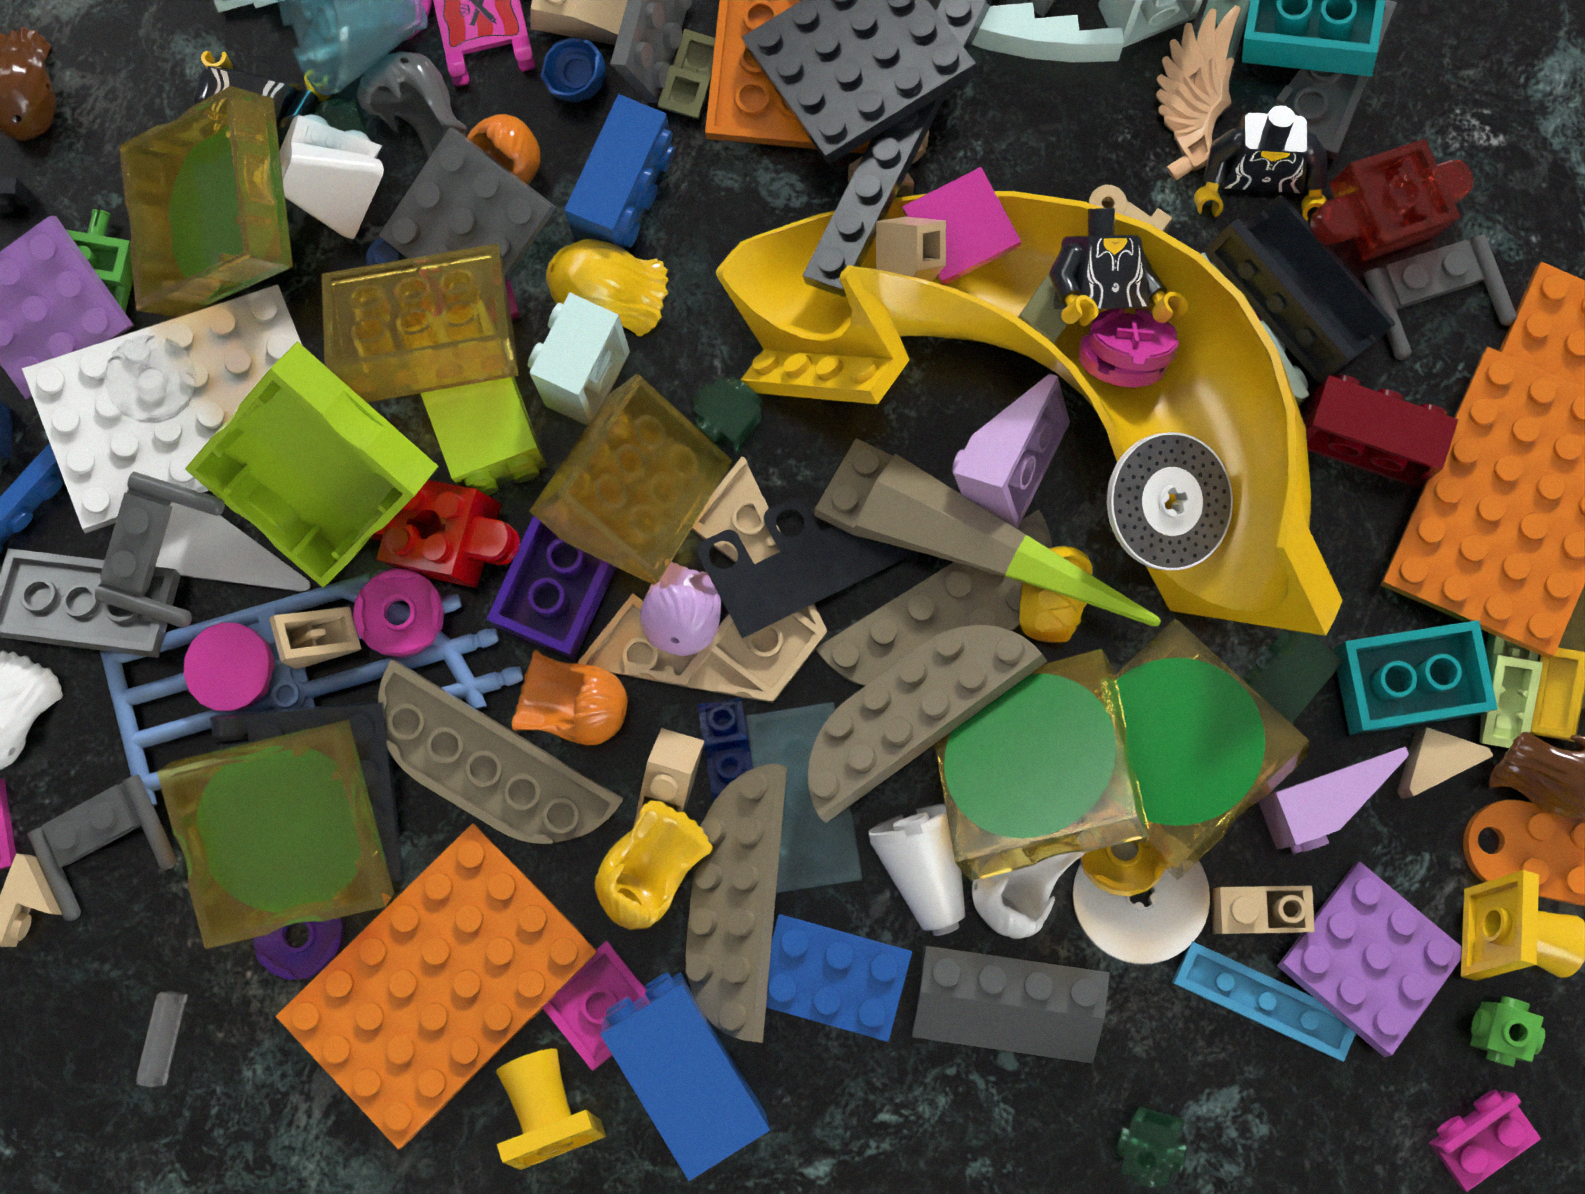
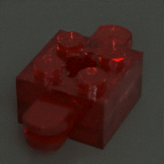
M1426 139L1350 163L1329 183L1335 199L1324 202L1312 215V232L1324 244H1336L1353 238L1363 261L1436 237L1461 217L1455 203L1464 198L1473 188L1472 172L1461 160H1449L1437 164Z

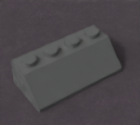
M924 946L912 1037L1093 1063L1105 1019L1110 972Z

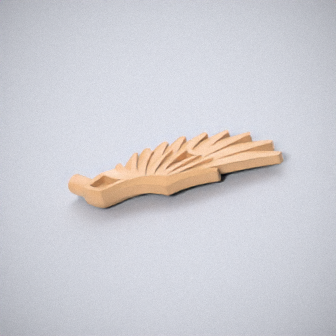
M1235 5L1224 16L1216 30L1217 10L1214 8L1210 9L1202 22L1197 41L1192 23H1186L1182 46L1176 39H1172L1169 42L1172 60L1168 56L1162 59L1166 76L1160 74L1157 77V82L1162 89L1157 91L1156 97L1163 104L1159 107L1158 113L1164 117V125L1174 132V140L1177 142L1183 157L1167 166V170L1174 181H1177L1192 170L1196 171L1206 166L1212 145L1214 125L1223 112L1232 104L1229 94V79L1234 59H1227V54L1241 8Z

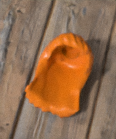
M498 114L482 120L470 131L467 136L469 140L527 185L531 183L540 166V149L535 136L523 121L511 115Z
M534 650L528 670L524 674V682L520 688L521 695L518 698L516 713L512 718L511 724L512 730L515 732L518 730H540L578 744L598 745L612 738L620 730L627 711V693L621 681L614 674L603 668L560 662L545 656L538 650Z

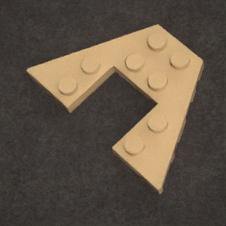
M742 456L691 519L688 527L704 540L724 530L735 531L754 564L780 552L764 522V514L769 507L760 492L746 459ZM720 541L713 545V547L736 563L738 553L734 545L726 541ZM632 594L581 657L578 664L597 666L611 673L774 703L827 635V629L814 604L743 639L730 614H728L719 625L713 641L706 648L695 654L679 656L659 650L649 643L643 632L640 620V610L643 601L635 594Z

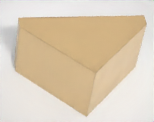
M350 607L281 614L269 618L280 661L295 670L357 652L361 649Z
M1428 727L1418 730L1414 733L1409 756L1407 757L1397 792L1401 799L1413 797L1489 759L1493 754L1488 747Z

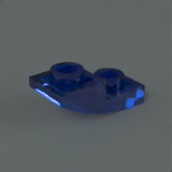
M742 697L698 704L713 799H716L733 780L753 769Z

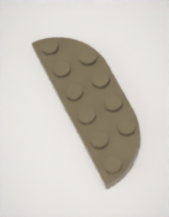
M1039 509L1022 519L1018 527L1019 531L1048 549L1052 548L1049 529ZM953 562L815 648V651L829 668L839 676L856 685L866 686L920 645L948 630L970 625H991L1013 631L1020 626V599L1023 582Z
M970 625L948 630L929 639L843 702L830 715L821 728L814 742L808 765L809 792L819 817L827 823L1045 664L1047 660L1035 645L1018 633L991 625Z
M390 660L381 680L378 694V702H383L384 709L386 708L387 748L399 766L409 776L428 789L507 836L539 844H553L554 842L567 841L588 834L609 819L622 803L623 798L396 660Z
M780 764L759 766L737 777L715 799L700 827L703 828L704 833L708 836L709 843L713 848L709 855H706L694 865L686 941V973L691 991L704 1015L722 1032L737 1039L763 1043L787 773V767Z

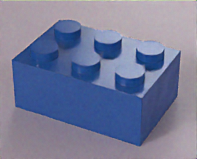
M618 94L564 209L573 239L578 241L595 239L612 243L623 249L626 246L631 248L634 245L640 230V223L637 222L643 208L649 210L652 206L658 190V186L655 185L657 177L661 170L666 172L669 169L675 154V148L672 147L671 142L673 133L669 130L666 113Z
M779 914L771 943L766 1007L888 1042L912 951Z

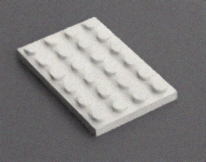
M278 285L22 368L84 533L116 523L123 495L128 491V478L133 471L198 492L208 491L204 485L185 470L186 466L237 411L239 404L267 371L297 341L301 344Z

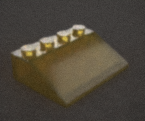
M498 243L322 274L325 366L364 401L373 402L519 376L513 326Z
M637 373L608 395L529 512L564 542L654 585L660 581L733 461Z

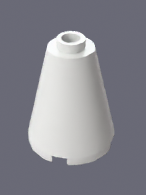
M938 804L916 809V815L903 818L902 814L877 824L868 831L872 847L922 930H932L935 936L957 930L959 928L958 922L965 917L957 814L954 813L951 804Z

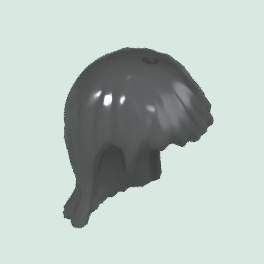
M403 51L388 54L373 63L363 74L357 91V99L360 106L369 114L379 115L393 129L396 128L395 116H399L407 121L418 134L428 159L449 128L456 129L466 136V125L458 121L453 115L449 92L443 76L431 60L423 54Z

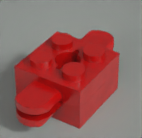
M427 480L417 494L381 530L373 533L370 537L381 541L376 560L390 567L413 570L426 578L474 588L478 587L484 563L496 565L510 563L519 550L520 539L518 532L512 526L497 520L501 508V503L474 488Z

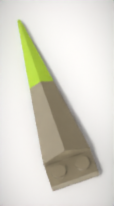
M857 438L854 440L815 508L814 516L855 536L918 551L1005 576L1088 603L1150 626H1159L1161 622L1158 616L896 453L892 456Z

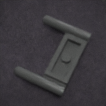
M1485 234L1400 260L1383 268H1375L1363 274L1371 295L1395 321V326L1386 335L1393 354L1398 360L1408 358L1412 351L1396 309L1398 310L1484 281L1500 323L1503 326H1510L1517 317Z
M133 471L128 478V491L123 495L99 579H101V583L95 591V600L185 628L192 621V615L188 610L144 597L145 592L149 590L173 508L171 503L180 504L215 516L223 513L225 503L221 498Z
M140 775L127 778L120 785H115L27 834L62 916L66 921L76 920L81 915V910L62 867L81 859L128 832L142 826L159 867L167 870L176 865L177 858Z

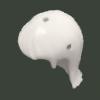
M4 650L0 652V770L12 764L23 750L27 733L37 716L63 696L58 678L52 673L50 668H42L39 663L34 664L26 655L20 657L15 652L8 653Z
M1068 827L1034 838L1007 837L988 854L975 872L972 895L977 912L994 931L1001 935L1021 939L1036 934L1042 928L1054 904L1055 897L1053 896L1050 899L1049 897L1056 881L1073 862L1084 855V845L1080 843L1079 838Z

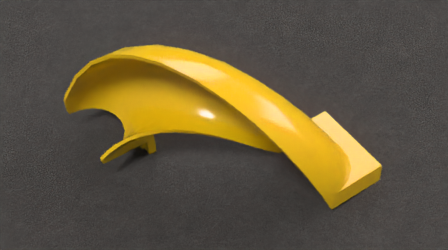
M994 191L1021 240V247L945 285L940 283L937 276L931 282L893 272L876 270V237L861 267L848 265L840 274V282L846 297L805 284L802 275L835 211L817 214L741 241L717 268V278L764 349L754 358L752 366L741 379L749 393L878 404L910 360L900 337L934 336L981 341L1013 350L1032 358L1056 372L1081 393L1097 411L1107 431L1117 462L1133 444L1150 435L1175 432L1199 439L1215 452L1227 471L1233 495L1232 516L1222 542L1201 563L1182 570H1159L1146 566L1169 610L1327 635L1343 600L1309 530L1311 489L1305 425L1280 354L1244 294L1199 252L1149 223L1115 212V236L1138 235L1154 272L1167 288L1166 294L1177 292L1186 299L1188 304L1187 311L1179 319L1171 317L1168 320L1177 331L1176 339L1177 341L1179 340L1175 359L1167 366L1162 379L1151 385L1136 388L1116 386L1103 382L1089 374L1080 363L1079 348L1081 339L1084 335L1090 334L1092 321L1087 326H1082L1079 319L1073 324H1067L1053 344L1024 321L1017 318L1048 275L1061 249L1062 240L1065 237L1088 236V209L1102 207L1084 201L1016 191ZM926 194L894 198L884 220L906 217L902 206ZM1149 303V307L1125 308L1124 313L1135 314L1136 309L1152 312L1156 304ZM1098 309V314L1109 309ZM1169 494L1168 501L1164 502L1166 509H1172L1171 504L1177 501L1175 494Z

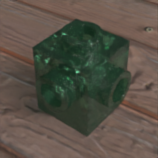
M1139 1107L1132 1118L1130 1129L1123 1128L1120 1135L1117 1155L1124 1157L1121 1173L1133 1176L1132 1179L1135 1182L1144 1186L1157 1187L1160 1184L1167 1186L1174 1171L1182 1173L1188 1146L1180 1144L1185 1119Z

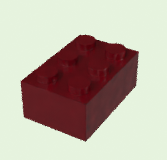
M1342 374L1335 375V377L1329 375L1308 398L1302 416L1306 428L1308 451L1415 488H1419L1428 479H1431L1443 470L1459 420L1447 416L1445 409L1432 404H1421L1418 406L1403 401L1404 397L1395 391L1387 389L1374 391L1360 386L1361 382L1358 379Z

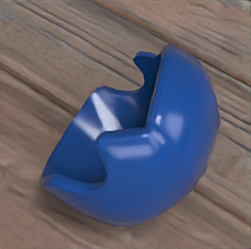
M570 37L556 42L544 56L541 78L550 93L558 99L580 103L591 99L602 88L606 77V66L602 54L591 41Z

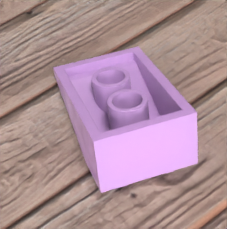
M1048 374L971 436L965 450H960L957 453L953 463L952 471L961 495L1018 529L1070 423L1058 376Z
M1403 747L1258 798L1257 800L1276 849L1290 847L1292 853L1296 854L1329 844L1327 834L1340 830L1409 756L1407 748Z

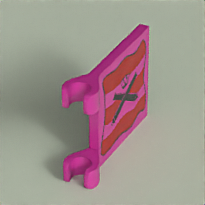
M433 0L448 71L455 87L467 85L470 82L464 54L512 43L519 70L526 71L535 68V60L520 0Z

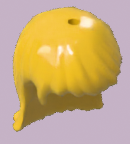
M585 239L564 246L552 258L546 270V283L556 304H564L570 292L618 314L622 326L634 332L637 336L649 333L662 318L661 310L664 307L663 300L668 295L666 284L669 280L666 277L668 269L664 267L663 261H658L657 259H638L617 245L595 239Z
M651 800L644 804L639 812L634 828L608 851L595 878L596 895L608 917L617 925L629 930L651 927L669 909L674 895L687 872L700 859L711 853L713 846L709 843L708 836L704 833L703 828L697 825L695 820L688 818L685 812H676L672 807H667L662 801L656 802Z

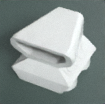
M312 114L306 116L297 115L292 120L275 161L279 174L281 195L340 235L354 239L383 176V164L379 159H376L382 145L371 142L368 136L361 131L349 130L344 132L330 127L326 120L320 116Z

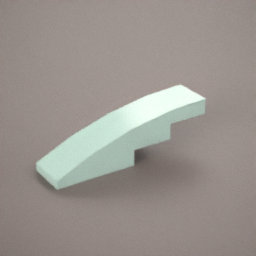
M1033 3L990 6L971 45L1029 59L1063 62H1107L1119 60L1124 45L1122 27L1079 31L1078 15L1035 18Z

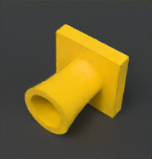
M1521 870L1464 889L1461 977L1478 981L1534 965L1557 977H1570L1580 969L1585 961V922L1576 915L1539 911V874Z
M546 1049L524 1055L502 1065L496 1070L511 1100L523 1132L522 1135L497 1144L502 1163L522 1170L606 1137L601 1119L589 1111L583 1110L571 1115L561 1078L557 1049Z

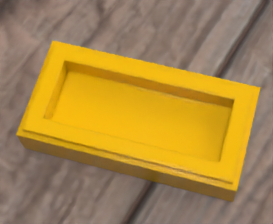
M1557 648L1552 658L1540 657V662H1543L1530 734L1573 741L1570 737L1577 735L1585 689V652Z

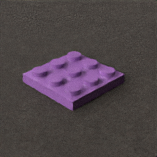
M48 216L0 251V364L25 399L33 397L22 368L117 338L134 326L57 216Z
M1358 862L1350 868L1314 916L1315 932H1302L1277 966L1383 1057L1393 1055L1462 958V947L1364 864Z

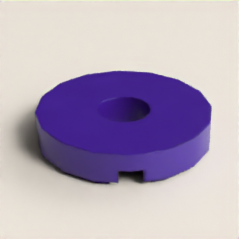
M330 901L296 912H274L260 909L252 926L254 951L258 961L271 974L287 980L309 979L318 975L339 954L344 942V923L337 907ZM297 921L303 922L309 930L308 941L299 948L293 947L287 940L289 926Z

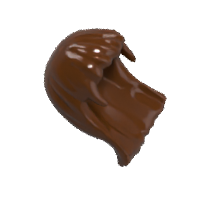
M24 26L19 31L10 30L8 35L0 33V132L16 141L34 139L46 132L54 121L57 106L52 82L45 66L51 45L35 29L29 30Z
M1522 732L1513 740L1512 745L1505 752L1500 763L1496 764L1495 768H1493L1489 779V786L1491 788L1508 786L1516 789L1538 807L1560 817H1585V736L1572 735L1570 738L1581 745L1577 747V751H1568L1551 746L1529 732Z

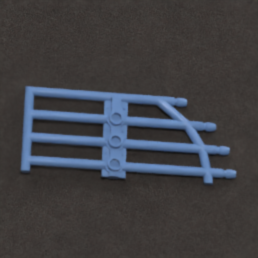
M384 568L377 570L374 574H363L326 585L324 588L319 587L196 623L185 628L166 632L160 652L190 644L204 629L218 623H239L258 631L271 647L275 659L274 671H272L269 681L271 685L267 693L254 706L239 712L209 710L139 731L133 705L188 690L184 673L128 689L122 663L146 656L109 651L100 652L131 777L140 775L153 806L157 805L154 791L216 773L231 758L238 755L221 756L215 754L165 770L149 773L143 748L210 729V718L316 707L315 697L383 678L391 659L396 660L409 669L445 660L457 683L442 687V689L460 700L465 699L468 705L480 710L487 707L483 693L500 689L503 685H514L524 679L521 667H509L503 669L500 673L493 672L474 678L461 654L474 651L478 647L485 648L498 642L499 637L496 628L480 630L477 634L470 633L450 639L440 631L434 643L420 654L406 658L389 657L309 681L306 667L295 670L280 661L270 617L296 613L340 599H346L355 603L358 593L361 589L363 590L372 577L377 573L394 568ZM449 594L441 597L445 614L462 607L459 594ZM401 602L392 604L387 613L388 621L393 625L405 623L410 616V606Z

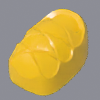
M1070 546L1049 548L1092 575L1093 567L1087 554ZM1023 582L1020 599V626L1027 636L1038 641L1048 643L1067 642L1080 624L1081 615L1087 603Z

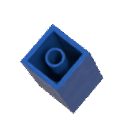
M666 972L645 986V995L632 1002L628 996L610 1006L605 1011L607 1015L602 1021L600 1035L688 1181L770 1131L766 1112L714 1026L704 1015L681 972L674 977H671Z

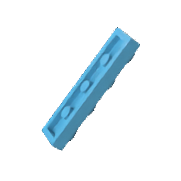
M1193 941L1186 948L1172 981L1173 984L1339 1061L1344 1062L1356 1034L1314 997Z

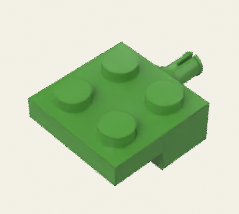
M93 209L88 233L66 231L122 310L126 312L140 251L129 240L106 237L111 214L103 210Z

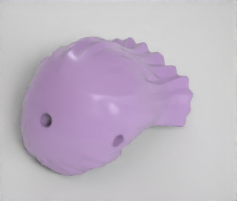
M654 553L652 555L654 559V577L640 610L643 632L649 643L659 650L679 656L695 654L706 648L716 636L720 622L721 598L707 572L689 570L687 567L673 563L666 556Z

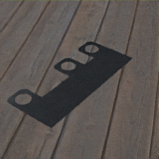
M895 448L887 452L892 456L896 453L916 466L911 455L904 448ZM791 498L765 512L764 522L780 552L756 564L750 558L739 535L733 530H724L701 541L697 546V555L742 639L918 552L855 536L836 526L820 532L807 506L799 498ZM787 509L798 511L804 519V528L801 533L792 537L783 535L776 526V518L780 512ZM720 541L731 543L738 553L736 563L727 569L714 566L709 558L711 547Z

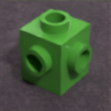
M1502 996L1500 1003L1482 1001L1480 1008L1476 1011L1471 1027L1473 1037L1470 1046L1488 1051L1486 1059L1503 1065L1514 1067L1516 1060L1532 1062L1534 1054L1537 1055L1544 1044L1545 1030L1541 1027L1544 1017L1528 1012L1530 1004L1514 998ZM1514 1024L1513 1030H1512V1033H1511V1037H1510V1035H1509V1029H1510V1027Z

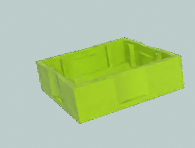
M297 341L267 371L239 404L237 411L209 439L186 466L185 470L216 497L221 498L230 509L254 524L279 551L324 588L356 556L373 533L381 530L417 494L438 468V465Z

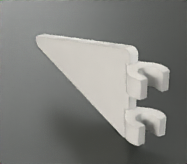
M171 503L173 508L156 567L176 569L181 576L296 592H306L311 589L309 580L222 516L211 515L180 504Z

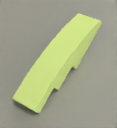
M1489 633L1486 656L1498 709L1481 715L1480 743L1510 748L1517 736L1522 732L1530 733L1543 662L1538 661L1539 654Z

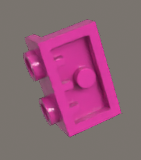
M1492 1090L1484 1094L1474 1102L1476 1110L1463 1119L1460 1116H1456L1443 1123L1437 1129L1439 1136L1429 1142L1462 1190L1468 1192L1541 1139L1518 1107L1521 1100L1516 1093L1507 1091L1499 1093L1498 1090Z

